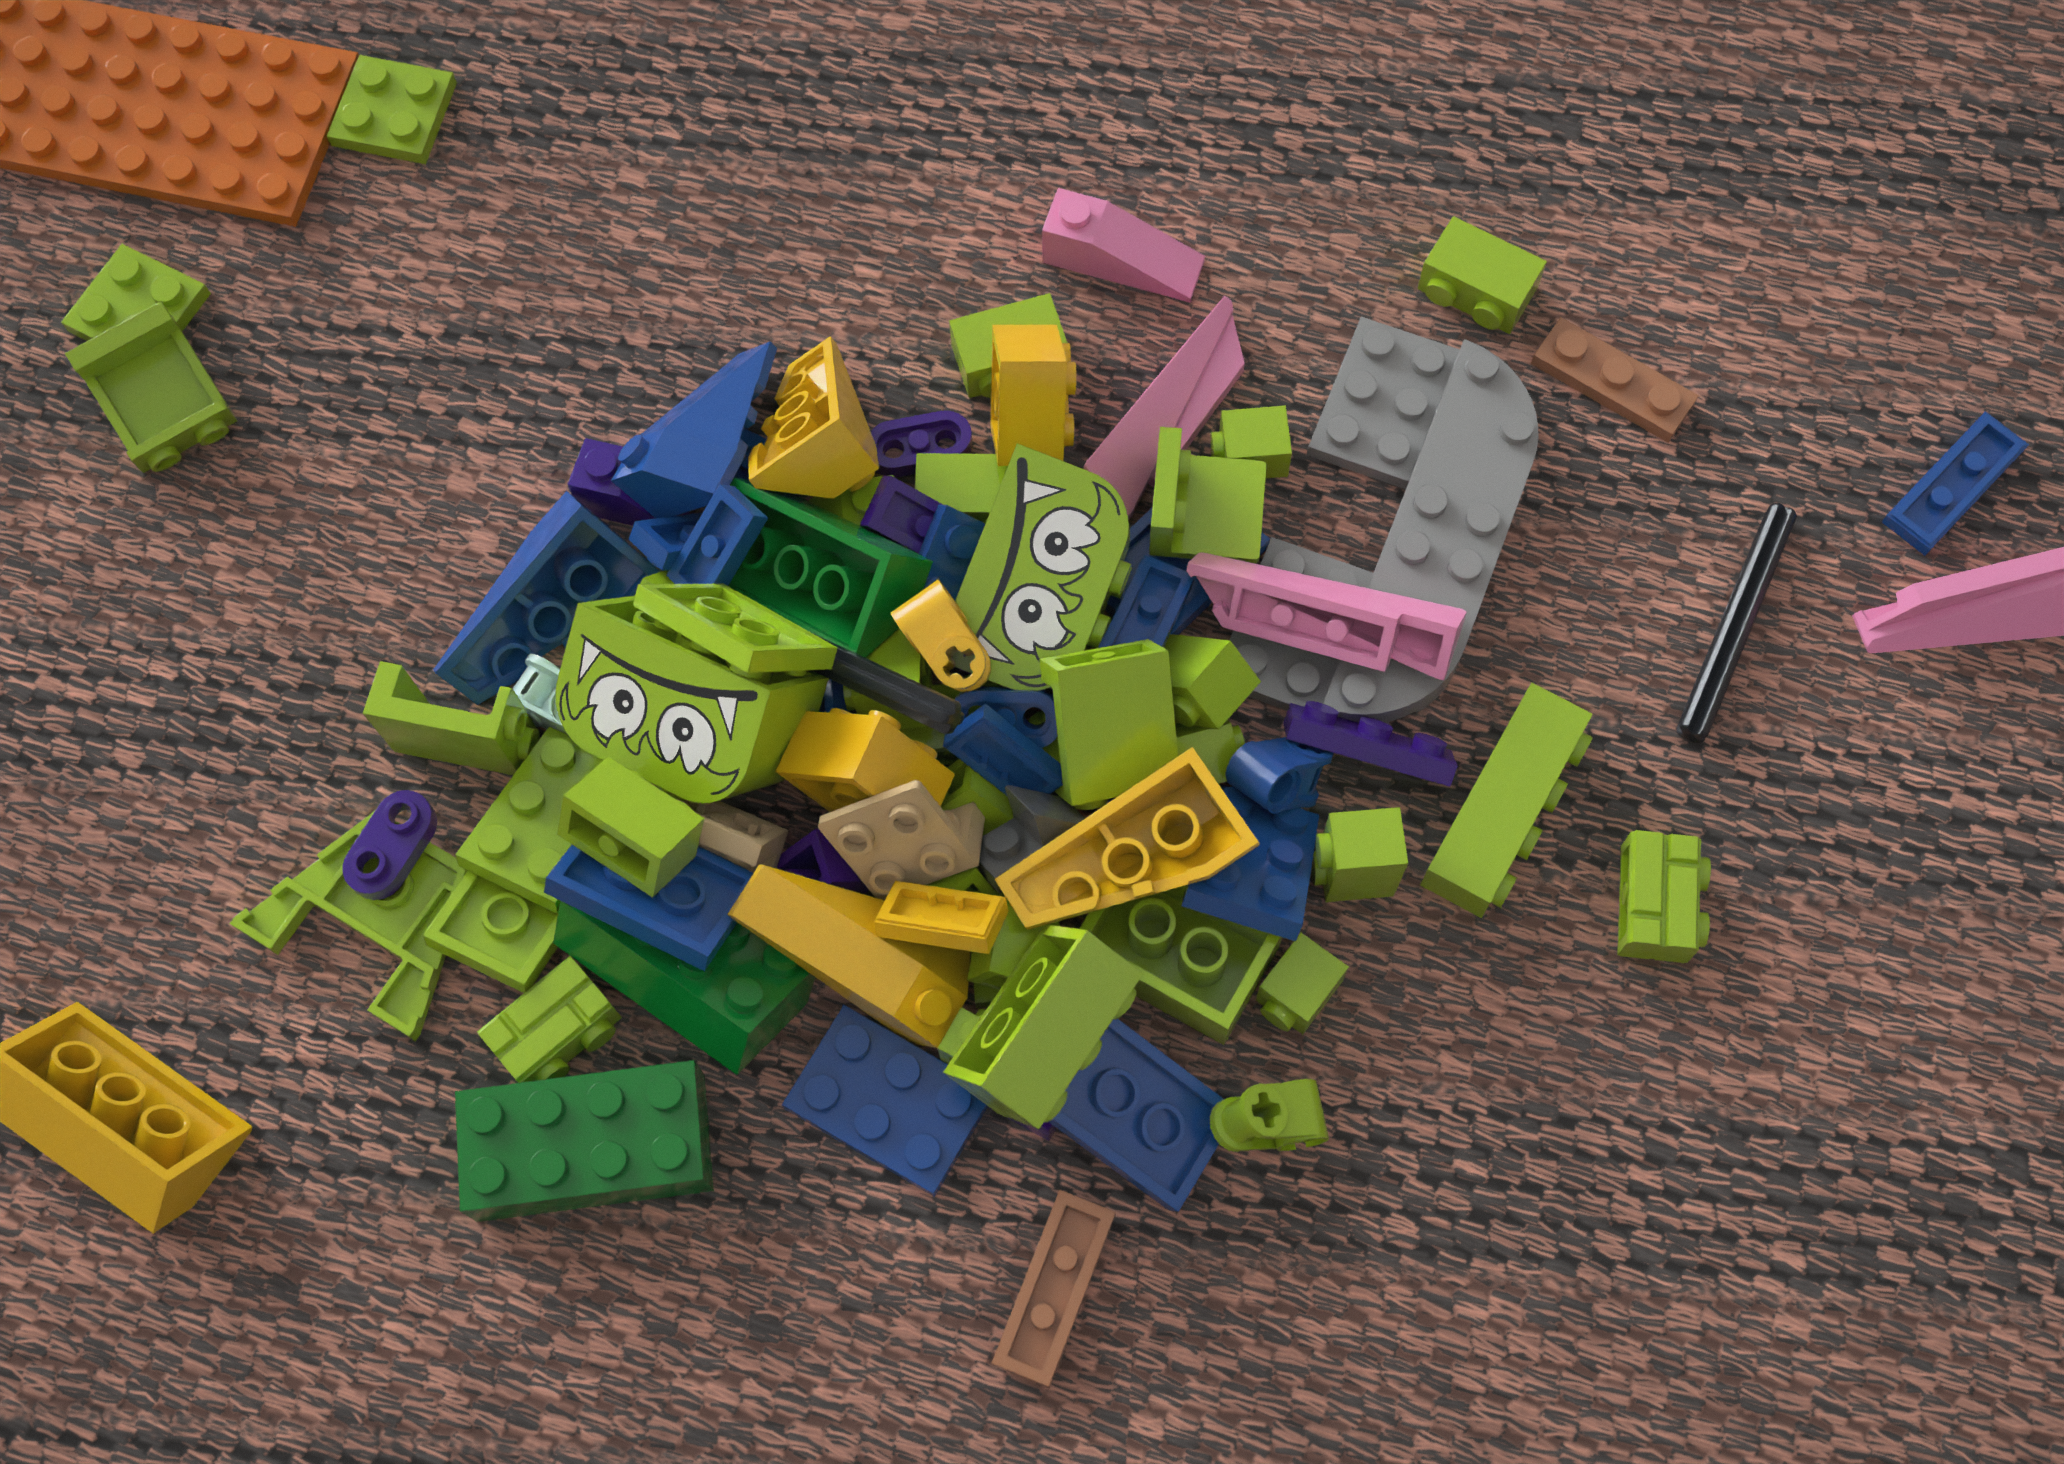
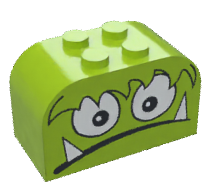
M1018 443L1014 449L955 602L968 620L967 624L990 657L991 673L988 680L1014 690L1050 691L1053 689L1042 682L1039 659L1089 650L1090 647L1098 648L1112 621L1111 617L1104 615L1110 596L1121 598L1132 571V564L1124 561L1130 544V525L1127 510L1121 496L1104 478ZM960 651L956 652L952 656L956 664L954 667L973 673L969 664L976 658L975 655L966 656Z
M635 595L577 604L556 684L558 715L566 733L576 745L602 760H605L608 756L613 758L626 768L638 772L646 781L656 785L657 788L671 797L680 799V801L712 803L786 780L775 771L805 712H819L829 678L812 670H807L805 676H791L781 672H765L764 677L759 679L740 676L729 669L730 663L721 657L708 655L691 647L692 640L682 634L668 632L656 627L653 624V617L633 606Z

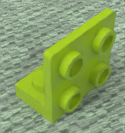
M1160 427L1149 555L1192 559L1198 553L1204 552L1254 564L1258 563L1261 547L1266 463L1258 460L1191 455V450L1180 449L1182 428Z

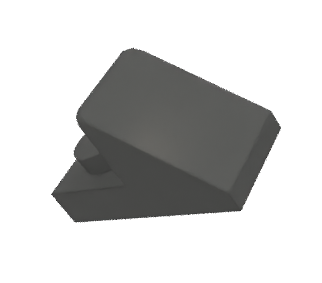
M1007 785L1005 790L1014 818L982 837L979 866L976 868L999 894L1002 893L994 880L995 878L1085 819L1074 806H1071L1057 795Z

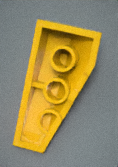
M830 336L788 365L774 397L780 407L774 415L764 420L761 427L767 439L764 445L760 443L754 446L748 457L749 481L756 489L835 499L846 490L853 492L865 486L873 478L875 471L879 469L876 444L838 345Z
M1191 747L994 880L1025 928L1029 930L1210 879L1260 844L1199 755Z
M758 865L727 914L910 1043L938 1048L957 1013L968 998L969 981H967L970 967V951L877 937L874 921L885 900L766 865Z

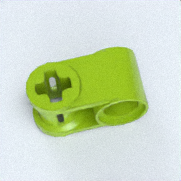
M1314 1079L1253 1085L1247 1088L1240 1097H1230L1219 1101L1212 1108L1210 1114V1128L1213 1136L1228 1151L1239 1152L1266 1149L1291 1151L1296 1150V1143L1305 1142L1307 1148L1320 1145L1329 1140L1317 1081Z

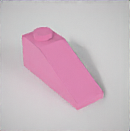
M1061 188L1057 189L1042 229L1043 263L1186 302H1191L1205 261L1203 254L1109 201Z

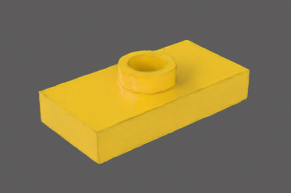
M895 881L874 921L877 937L989 954L1009 911L1006 897Z

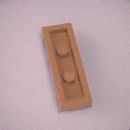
M1560 317L1535 352L1531 361L1533 366L1667 443L1674 436L1699 397L1698 394Z
M1059 1190L992 1360V1366L1050 1389L1114 1222L1115 1211Z

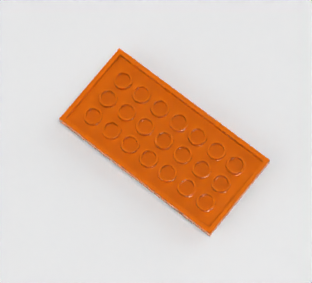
M0 0V168L296 227L330 145L327 134L359 54L354 51L86 0Z

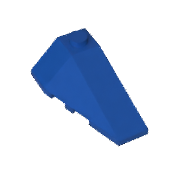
M769 341L738 354L642 434L631 438L619 453L618 460L621 464L611 482L655 518L676 516L707 506L719 484H731L745 457L748 445L740 437L744 428L748 429L755 424L758 412L751 406V402L766 388L777 347Z
M566 491L529 533L433 670L451 686L479 705L497 694L500 686L508 687L519 680L527 668L525 660L529 654L542 657L561 644L566 649L578 603L636 595L638 584L641 583L644 577L661 571L653 566L603 520Z

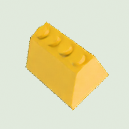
M78 1001L0 1043V1122L152 1234L196 1204L252 1131L253 1126Z

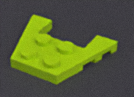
M372 812L317 854L319 859L293 879L286 877L270 889L272 892L271 896L251 911L245 908L229 924L278 955L311 909L317 907L400 958L402 962L367 1010L378 1019L416 1042L421 1035L446 955L426 946L423 934L468 870L458 866L456 857L429 842L401 887L394 894L380 900H370L361 897L345 881L343 862L348 851L374 812ZM373 858L367 861L364 865L363 873L375 871L379 866V859Z

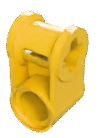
M939 579L891 612L893 619L914 649L924 657L937 678L944 685L960 692H968L981 688L988 680L991 673L990 657L967 624L968 620ZM958 651L966 656L974 654L976 657L969 664L973 673L968 678L959 673L950 674V670L956 665L952 656Z

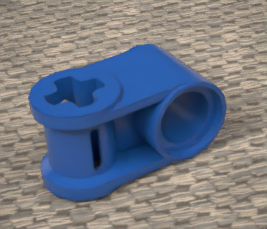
M1286 737L1264 741H1250L1237 749L1231 757L1226 769V781L1270 813L1277 814L1284 810L1299 807L1310 808L1316 805L1319 796L1315 788L1323 766L1331 763L1334 753L1286 739Z

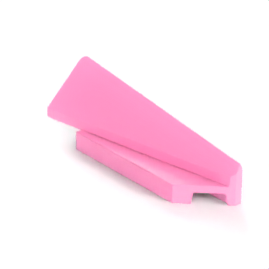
M1226 296L1219 301L1084 465L1083 469L1104 478L1117 490L1125 504L1128 520L1132 517L1147 485L1155 486L1160 427L1182 428L1180 449L1186 450L1244 372L1245 363L1233 319L1232 301Z
M2064 547L1914 583L1896 592V603L1864 611L1860 610L1854 613L1852 616L1867 652L1870 654L2064 636Z
M1200 552L1188 562L1186 570L1190 577L1196 576L1214 604L1212 612L1223 628L1383 672L1388 668L1390 659H1394L1431 677L1444 681L1467 613L1465 610L1204 552Z

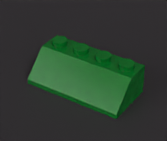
M733 478L730 486H735L768 519L728 586L807 631L866 658L899 628L891 612L923 590L933 561L793 493L756 489L747 479Z

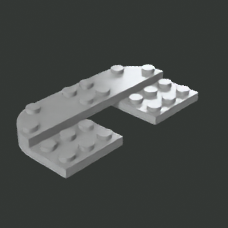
M1361 317L1309 443L1307 455L1406 489L1374 573L1271 537L1260 564L1465 610L1467 613L1445 680L1431 677L1394 659H1390L1388 668L1383 672L1233 630L1230 638L1231 642L1261 680L1260 684L1248 697L1288 711L1290 703L1305 707L1307 701H1315L1336 709L1339 712L1338 717L1359 723L1361 717H1369L1388 724L1390 721L1405 717L1413 712L1417 714L1430 705L1447 687L1466 647L1533 465L1538 445V421L1533 401L1516 373L1495 354L1465 339L1461 348L1457 349Z

